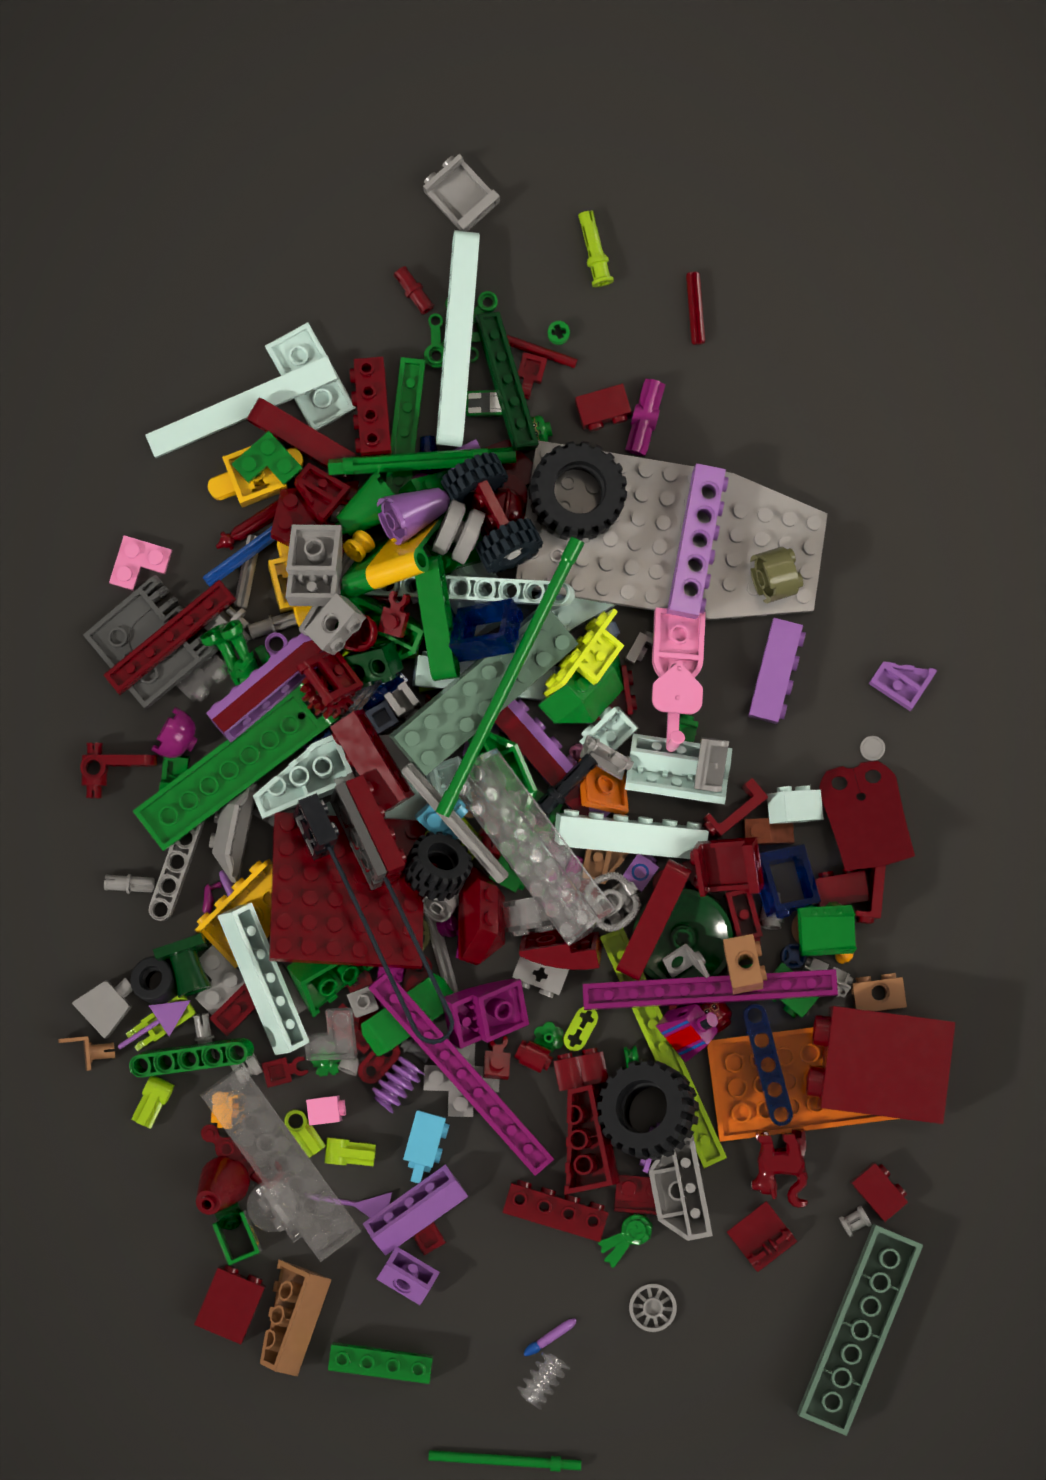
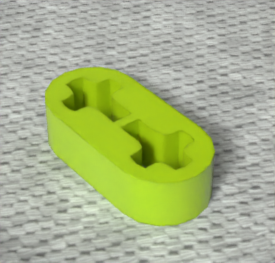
M584 1007L576 1012L563 1038L564 1044L569 1050L579 1051L585 1046L598 1021L596 1010H589L592 1012L591 1017L594 1020L592 1023L587 1022L584 1029L579 1027L582 1022L580 1013H586L588 1010H584ZM578 1029L581 1030L579 1039L582 1043L571 1047L569 1045L571 1041L567 1039L568 1036H574Z

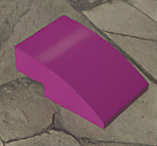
M507 979L482 984L444 997L454 1019V1027L449 1039L459 1049L480 1040L488 1043L529 1025L521 979ZM444 1009L447 1029L449 1030L450 1022Z

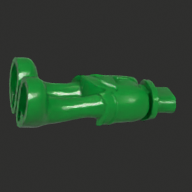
M232 620L226 625H217L200 637L204 646L216 645L219 648L226 662L227 672L230 674V678L235 686L240 685L254 670L259 669L254 652H249L240 620ZM231 642H232V644L234 645V647H235V649H236V651H237V653H238V655H239V657H240L239 659L237 658V656H236V654H235V652H234V649H233V647H232V645H231Z

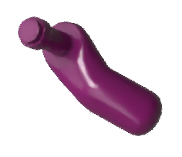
M221 881L205 886L203 913H212L214 899L211 890L220 888L222 886Z

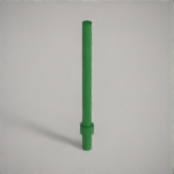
M429 1450V1461L549 1468L550 1471L560 1472L561 1469L581 1471L582 1460L561 1459V1456L541 1458Z

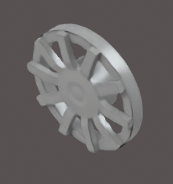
M643 1285L634 1292L630 1299V1316L633 1322L645 1331H661L667 1328L676 1316V1300L673 1294L662 1285ZM651 1288H658L655 1297H652ZM647 1289L649 1298L646 1299L640 1292ZM663 1290L669 1296L660 1301L659 1297ZM638 1296L644 1303L635 1304V1298ZM671 1299L672 1307H663V1304ZM633 1307L643 1308V1311L634 1315ZM672 1311L670 1319L664 1316L662 1312ZM646 1315L647 1317L642 1325L637 1319ZM659 1316L666 1322L661 1326H658L657 1317ZM650 1318H653L655 1327H647Z

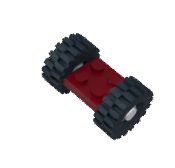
M485 452L481 456L477 454L472 459L467 458L462 464L458 463L455 465L456 468L450 469L448 474L442 477L441 485L448 494L450 502L456 500L465 504L466 507L470 506V511L477 509L486 513L481 526L483 540L477 543L478 546L475 547L486 571L493 574L498 571L501 573L533 557L532 554H536L542 548L543 541L532 520H529V518L523 520L521 518L516 522L514 520L509 522L494 494L498 491V488H502L504 483L508 481V475L497 454H494V452L489 454Z

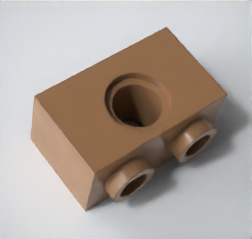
M753 934L723 939L733 995L763 989V981L767 980L765 966L759 965L758 957L762 956L760 942H755ZM743 959H748L753 964L749 968H742L739 966V962Z
M896 973L881 975V980L871 981V976L856 978V983L851 984L854 1009L882 1011L907 1007L903 977L896 978ZM875 986H881L884 989L885 995L883 999L875 1000L873 998L872 989Z

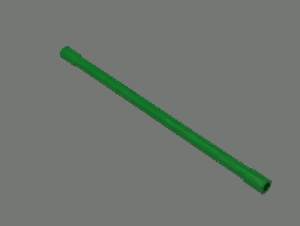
M571 536L561 556V561L448 789L444 792L438 804L437 813L448 818L450 817L469 773L572 565L576 562L585 544L584 542Z

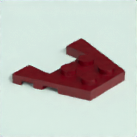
M359 481L343 482L350 486V493L341 502L342 504H347L358 492ZM297 488L281 489L271 530L272 539L289 547L292 525H324L319 522ZM342 547V561H343L344 552H345L344 549H343V547Z

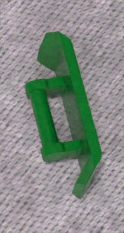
M433 973L443 996L453 994L444 978ZM429 976L407 991L410 997L432 1021L444 1013L442 1002ZM385 1007L361 1023L362 1035L377 1056L389 1052L410 1037L408 1032Z

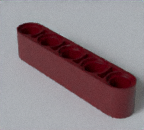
M262 398L257 399L246 418L254 426L266 433L270 431L276 439L291 448H296L301 454L327 469L328 459L358 457L357 454ZM339 474L338 476L352 481L355 474Z
M671 859L668 860L616 968L617 971L639 981L691 874V869Z

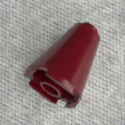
M227 1156L215 1157L206 1163L201 1171L196 1196V1206L199 1211L206 1215H212L238 1203L245 1197L250 1185V1178L243 1164L237 1160L228 1159Z

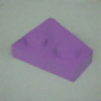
M883 661L869 684L911 711L937 670L933 668H914L915 666L912 665L900 666L896 663Z

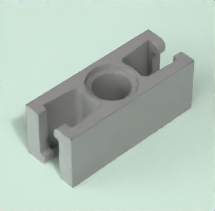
M405 681L398 685V689L384 695L385 700L400 721H403L411 711L421 708L419 700Z

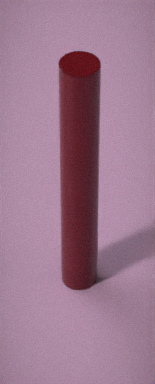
M507 335L511 347L572 368L576 367L578 361L576 358Z

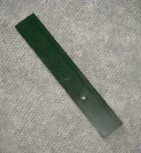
M500 312L477 314L474 319L513 451L535 449L539 445Z

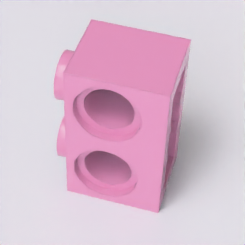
M339 1095L306 1100L309 1125L342 1121V1116L346 1115L345 1100H340Z

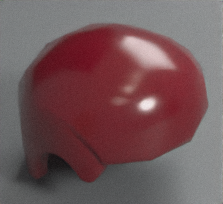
M365 615L367 618L362 622L360 629L353 633L345 642L344 648L362 652L373 647L378 636L377 623L370 616Z

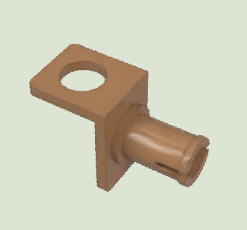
M88 1036L58 1039V1043L84 1042L86 1071L91 1070L93 1060L115 1058V1051L104 1052V1050L115 1049L114 1042L91 1045Z

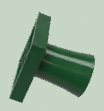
M201 933L153 949L157 961L166 960L171 962L177 984L178 998L191 996L212 987L197 953L210 948L207 938Z

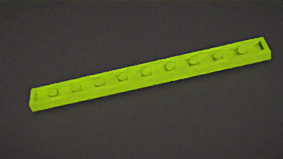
M619 928V930L601 936L600 939L619 981H638L616 970L629 943L624 928ZM642 973L639 981L647 980L644 973ZM659 1006L632 1008L655 1061L662 1062L679 1071L681 1075L690 1081L689 1086L694 1088L697 1094L694 1100L699 1102V1110L695 1111L694 1115L699 1117L697 1125H692L691 1131L694 1132L696 1151L703 1168L726 1159V1154L683 1059L656 1027L663 1017Z

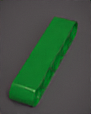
M441 555L427 556L429 569L425 573L416 575L415 580L431 677L433 681L459 678L460 664L444 563Z
M236 1038L148 1050L134 1056L129 1063V1068L136 1077H148L238 1065L253 1056L254 1046L247 1038ZM236 1045H239L243 1048V1057L239 1056L236 1053ZM212 1049H216L220 1053L219 1060L213 1058L211 1054ZM188 1052L195 1055V1063L188 1060ZM164 1055L171 1058V1066L165 1064ZM141 1058L146 1060L148 1064L147 1070L141 1067Z

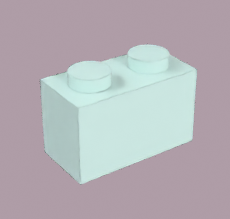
M792 786L778 787L777 792L767 794L770 824L824 820L821 790H810V786L795 787V791H792Z

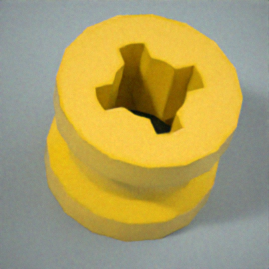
M357 530L353 534L352 539H348L343 544V549L347 556L356 562H361L366 557V553H370L375 548L372 537L362 530Z

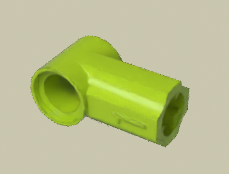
M150 1076L143 1089V1097L131 1120L151 1129L162 1106H165L170 1098L175 1085L157 1076Z
M292 1109L286 1113L284 1118L285 1126L307 1158H310L326 1147L315 1128L309 1125V1120L302 1110ZM299 1114L302 1116L303 1123L300 1127L294 1128L289 1125L288 1119L291 1115Z
M327 1138L324 1163L374 1166L376 1144L350 1142L348 1139Z

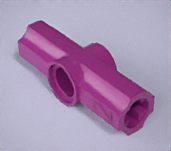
M645 379L639 403L636 404L630 424L632 427L625 451L637 456H646L652 431H655L658 421L659 406L666 384L654 379Z

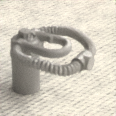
M608 872L589 881L582 892V907L584 908L582 917L584 921L590 926H597L600 929L602 928V930H608V932H613L627 926L637 916L638 911H640L639 908H641L638 894H636L638 889L633 881L628 882L618 872ZM608 879L619 880L628 897H631L633 909L620 922L608 925L603 920L622 909L624 904L622 894L615 889H607L592 901L589 900V895L593 887L599 885V883L608 881ZM609 894L616 895L618 905L614 909H608V912L603 913L597 903L600 900L603 901V898Z

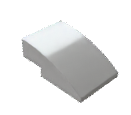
M292 525L286 566L288 580L285 598L289 606H325L336 593L340 594L342 577L341 525Z

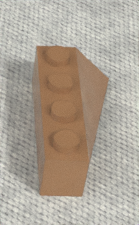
M278 1260L277 1269L281 1270L279 1281L274 1282L273 1291L276 1292L274 1307L269 1309L268 1317H270L271 1325L270 1329L265 1332L260 1364L275 1372L298 1376L331 1279L311 1270Z

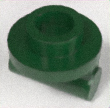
M239 1203L215 1213L218 1224L223 1229H235L243 1221L240 1216L241 1208Z

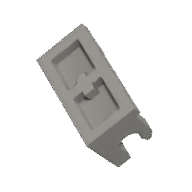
M701 737L694 789L714 792L722 791L729 741Z

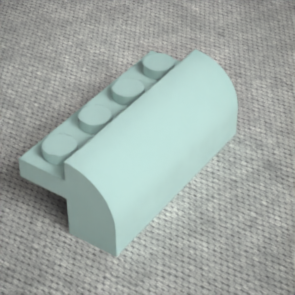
M633 733L629 757H631V761L634 764L630 770H627L625 790L725 805L732 748H728L722 791H707L694 789L700 743L684 741L676 751L668 752L666 749V738Z

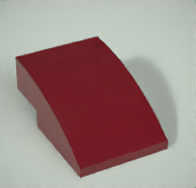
M572 926L524 933L521 939L519 955L529 961L560 969L585 970L599 968L602 955L599 931L574 935Z

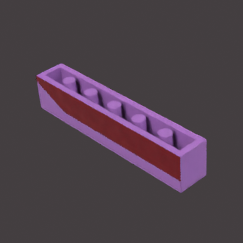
M301 633L299 636L292 638L281 651L273 654L262 667L254 670L244 682L233 687L226 697L214 703L206 714L230 743L233 742L302 684V680L306 676L305 674L301 675L297 666L302 661L323 650L310 637Z
M520 698L517 701L514 700L499 713L494 724L508 740L518 744L523 757L549 786H555L577 762L570 754L566 757L560 751L563 746L554 736L549 738L543 732L546 727L537 717L532 719L528 715L527 711L529 708ZM580 783L565 797V804L569 809L579 811V815L589 816V812L604 813V817L611 813L582 806Z

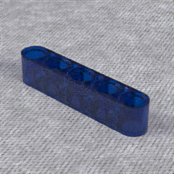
M751 1004L743 1011V1021L768 1116L774 1124L785 1126L792 1120L793 1111L768 1016L761 1005ZM752 1008H756L761 1012V1019L757 1023H753L748 1019V1012ZM758 1033H764L768 1038L767 1045L762 1048L758 1047L754 1042V1038ZM766 1057L774 1061V1068L770 1072H765L761 1068V1062ZM772 1082H777L781 1087V1092L776 1097L770 1096L767 1092L768 1085ZM778 1107H784L787 1110V1118L783 1121H777L774 1117V1111Z

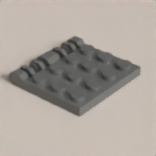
M154 575L84 633L83 636L107 665L112 668L182 611L184 607L183 605L176 607L179 603L176 597L170 598L159 608L156 606L155 603L162 600L169 593V589L163 586V582L157 575ZM202 635L190 645L186 641L128 690L143 708L147 710L200 664L215 655L219 648L216 645L204 646L200 640Z

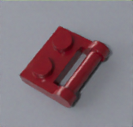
M322 651L302 661L297 666L301 675L305 674L323 698L322 703L326 708L361 690L363 686L362 681L340 652L332 655ZM317 666L335 691L330 692L313 670L314 667Z

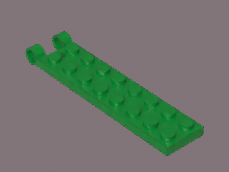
M302 683L233 742L230 743L227 739L134 809L133 812L164 852L324 730L339 721L343 716L340 714L334 719L331 715L324 719L322 715L317 719L302 700L306 693L300 691V688L304 685ZM304 713L305 718L299 719L298 714Z

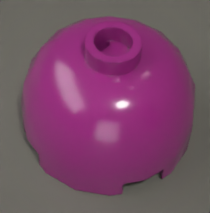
M174 707L172 710L176 715L173 719L167 718L157 737V740L160 741L159 746L153 745L151 751L166 758L180 757L186 750L191 752L198 738L194 737L196 731L194 720L189 714L177 707Z

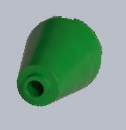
M378 471L372 474L336 516L338 521L335 525L342 526L343 536L348 533L351 537L357 530L365 531L381 524L378 513L382 512L381 505L377 507V502L380 498L394 495V493L383 478L379 481L377 480L380 477Z

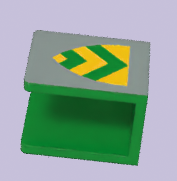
M246 1210L241 1211L240 1216L254 1247L253 1251L234 1258L218 1221L212 1224L228 1265L263 1251Z

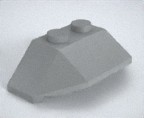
M253 784L218 810L214 816V823L218 824L216 833H211L209 847L213 848L212 854L232 883H236L240 879L253 815L252 812L255 805L253 795L258 790L257 784Z
M693 1135L691 1139L688 1137L684 1139L686 1145L681 1150L678 1148L673 1149L674 1155L669 1157L662 1155V1158L655 1160L648 1170L658 1221L687 1241L713 1236Z

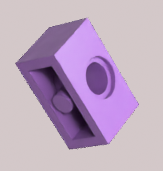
M396 1246L377 1280L421 1305L440 1272Z

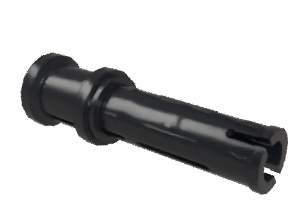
M586 753L555 786H549L547 792L538 802L534 801L532 806L540 815L548 820L550 813L559 804L563 805L565 803V797L598 765V762L590 754Z

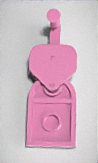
M656 607L654 610L652 665L659 678L653 683L652 703L658 711L668 713L666 749L668 752H674L685 740V735L679 731L680 714H695L702 706L703 687L695 677L703 666L706 612L700 613L697 619L666 614L667 608Z

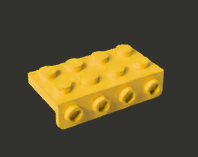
M270 859L263 863L260 860L249 869L252 874L246 880L243 877L240 878L231 887L234 891L228 897L223 895L214 904L216 909L211 914L206 912L197 920L199 926L195 931L198 934L201 932L235 969L238 965L217 915L236 906L252 903L266 938L270 936L272 861Z

